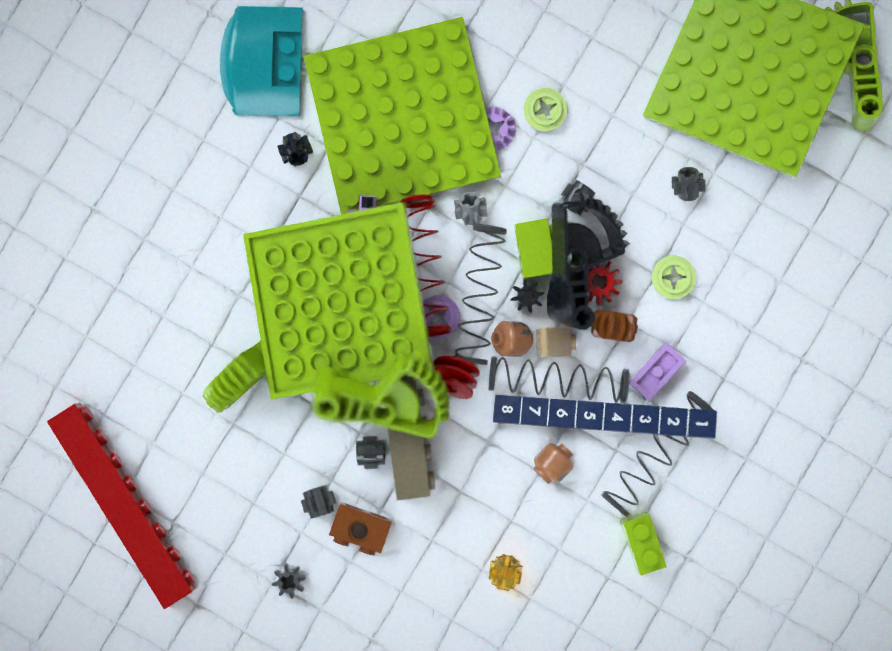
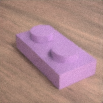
M664 342L633 376L629 384L647 401H650L686 360L667 342Z

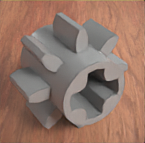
M477 191L463 192L459 200H454L456 220L462 218L466 226L479 224L482 217L488 216L486 198H479Z

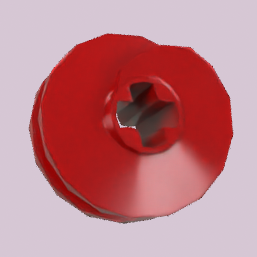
M444 355L437 357L433 361L434 371L439 372L440 379L444 380L445 389H447L449 395L459 399L472 398L473 389L477 386V380L474 377L480 376L478 367L467 360L455 356Z

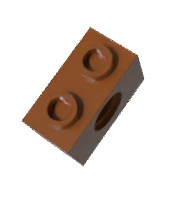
M340 502L329 536L334 537L333 542L348 547L349 543L360 546L359 551L374 556L375 552L381 554L393 520ZM356 523L365 524L368 529L367 535L364 537L354 535L352 531L353 525Z

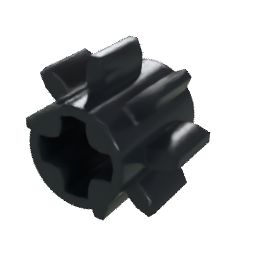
M294 132L283 136L282 144L277 145L283 163L289 162L296 167L308 162V154H312L313 149L307 135L301 136Z
M523 279V287L521 289L513 286V290L518 293L517 296L512 297L510 300L518 301L520 304L517 307V311L527 307L530 314L532 313V305L542 306V303L538 301V296H542L545 293L542 291L538 292L535 289L538 285L537 281L532 286H529L526 279ZM530 289L533 291L532 297L534 302L528 301L525 304L522 302L523 296L520 293L521 291L527 292Z

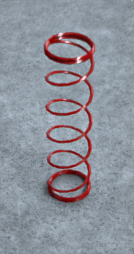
M413 195L400 201L406 203V208H421L410 213L408 218L418 212L436 207L432 205L435 203V197L432 195ZM417 200H428V201L419 202V203H407V202L417 201ZM410 227V229L414 231L429 232L412 239V242L422 237L439 232L438 230H424ZM414 252V255L432 257L430 259H427L416 264L417 267L424 263L442 258L441 255H427ZM419 278V281L435 283L421 289V292L445 283L444 280ZM423 303V306L441 308L425 314V317L449 308L448 306ZM449 325L427 327L429 337L445 335L452 331Z

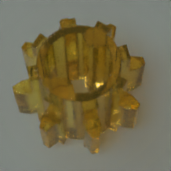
M501 554V556L495 558V561L491 560L488 579L491 580L492 586L494 585L498 590L509 591L511 588L514 589L516 584L520 585L523 566L519 565V559L517 560L513 555Z

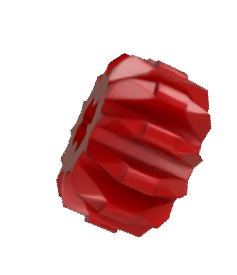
M608 261L604 268L600 264L596 268L593 267L589 270L588 291L590 296H588V303L596 296V305L600 306L602 305V295L610 303L613 300L609 292L614 295L620 294V291L613 287V285H620L623 283V280L613 278V276L620 273V270L615 269L610 272L611 261ZM594 275L598 278L604 277L606 282L602 284L605 286L603 289L592 285V282L595 281L593 279Z

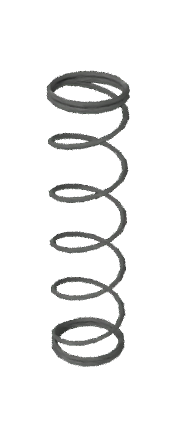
M473 224V230L486 233L502 241L475 244L469 248L470 252L499 267L468 271L465 275L469 280L495 292L467 296L462 299V302L466 306L492 318L460 323L458 325L460 330L482 339L488 344L458 348L454 351L456 354L454 356L474 364L488 365L487 362L489 361L486 359L466 357L457 353L460 350L483 348L491 344L486 338L463 329L461 325L488 322L495 319L492 314L476 308L464 300L493 296L499 293L497 289L472 279L468 274L502 268L500 263L472 251V248L502 244L506 240L495 234L505 235L508 230L493 225Z
M496 356L491 357L489 391L494 390L496 371L503 359L511 393L516 391L527 362H529L532 369L535 392L537 395H540L550 369L555 364L563 398L568 395L575 373L581 367L584 373L589 400H592L603 371L607 369L611 380L614 402L617 403L619 398L621 403L625 404L627 402L630 380L629 369L624 368L622 371L617 399L613 377L608 367H604L600 371L590 397L587 375L582 364H579L574 369L564 395L559 366L556 362H552L538 393L535 370L530 359L524 362L516 385L512 390L506 359L501 357L497 362Z
M688 391L686 393L687 400L693 409L696 408L691 400L701 409L714 410L694 392ZM653 435L655 442L670 463L643 451L636 452L638 461L653 483L626 471L619 472L621 480L634 497L636 503L610 491H603V494H601L605 500L625 517H628L630 513L608 495L615 496L632 505H639L637 497L624 480L622 473L648 485L656 484L653 476L643 464L638 454H644L665 465L672 466L670 457L660 445L655 435ZM665 436L684 446H689V441L686 437H683L686 441L684 443L672 436Z

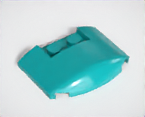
M237 6L234 10L235 13L228 21L224 30L219 59L221 83L224 94L233 108L231 110L234 115L300 117L303 7Z

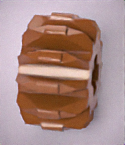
M606 310L594 311L595 319L591 326V334L594 337L623 342L635 340L638 330V318L635 315Z

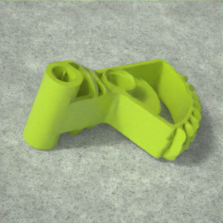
M845 0L844 6H842L837 1L834 4V10L829 6L825 9L842 16L865 13L867 15V25L864 26L844 74H847L850 78L852 125L859 132H868L874 128L883 110L877 59L874 7L870 2L852 4L851 0ZM865 55L870 60V63L861 65L856 61V57Z
M261 340L234 358L203 391L202 397L205 399L206 404L211 409L213 408L216 413H221L231 407L266 375Z
M412 351L408 355L401 354L377 385H369L363 381L362 383L357 382L352 377L350 379L342 378L340 372L333 367L321 368L316 374L313 411L317 417L336 423L367 422L425 438H433L439 423L448 421L450 401L448 400L449 393L445 389V382L443 379H440L439 372L433 371L431 363L425 365L423 356L415 360V354ZM403 373L417 378L432 394L436 403L432 419L418 417L420 410L418 396L408 383L399 379Z

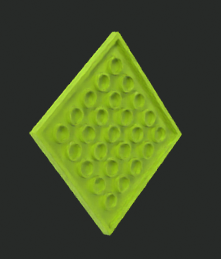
M694 0L642 114L643 118L796 179L865 24L802 0Z
M463 17L303 56L341 214L347 213L349 209L359 210L360 195L376 196V207L398 203L403 198L413 195H431L501 178Z
M405 202L243 234L270 399L315 392L316 374L324 367H333L340 372L342 378L350 379L352 377L357 382L369 383L380 381L401 354L408 355L412 351L415 354V360L423 356L425 365L431 363L434 371ZM403 373L401 377L409 376L410 374Z

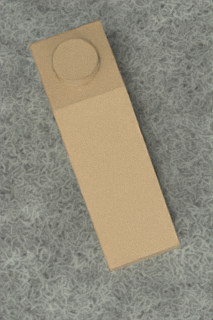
M544 327L536 329L537 357L572 356L571 350H576V334H571V328Z

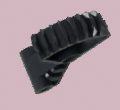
M575 193L570 201L555 202L552 205V276L547 293V314L553 321L578 330L589 329L595 319L594 311L588 306V296H590L588 291V271L593 267L623 255L625 248L630 245L627 240H623L628 233L625 230H621L624 223L616 220L618 215L610 211L611 207L590 195L583 196V194ZM571 207H582L591 212L604 227L609 247L602 250L597 236L585 225L574 222L568 223V209ZM572 254V260L568 264V257Z

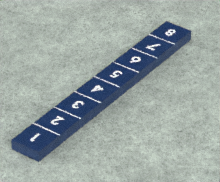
M495 395L493 423L716 439L717 410Z

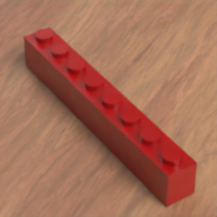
M75 403L46 422L165 610L192 593L196 589L194 585L196 579L188 568L186 570L183 568L179 561L182 557L174 545L170 547L165 539L167 533L160 522L155 523L151 517L152 509L149 503L144 498L141 500L135 490L138 487L130 475L126 476L121 469L123 462L116 452L111 453L106 445L109 442L107 436L102 429L99 428L97 430L91 421L94 419V416L86 405L82 406L81 403Z

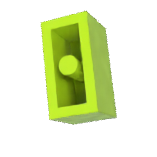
M548 218L514 224L522 278L530 279L552 275V224H548Z
M645 511L620 519L637 573L642 576L667 568L650 514Z

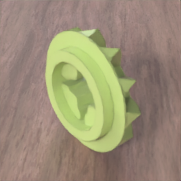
M552 88L534 90L528 95L524 103L525 120L533 129L542 132L555 130L564 122L567 115V104L564 97ZM540 99L546 106L556 105L549 112L551 120L544 114L535 116L541 108Z
M671 255L662 258L654 266L651 279L654 289L662 297L679 299L688 295L693 289L696 273L694 267L687 259ZM672 265L677 275L685 276V279L676 281L674 289L670 280L662 279V276L671 274Z

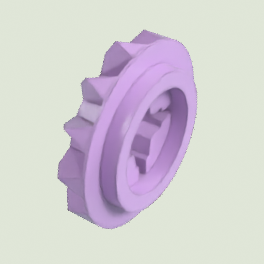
M490 107L485 109L487 119L489 118L494 124L504 122L499 128L500 139L498 135L496 136L494 133H491L495 151L506 148L513 141L516 125L513 116L505 109Z
M434 295L426 298L423 301L424 304L449 307L443 317L452 330L448 334L431 338L442 339L453 334L460 323V311L456 303L443 295ZM423 306V307H424V313H425V314L431 312V311H429L430 308H431L433 311H434V310L441 309V308H433V307ZM433 315L425 317L427 327L432 323ZM437 322L436 324H433L432 326H435V325H445V324H444V323L441 324L440 322Z

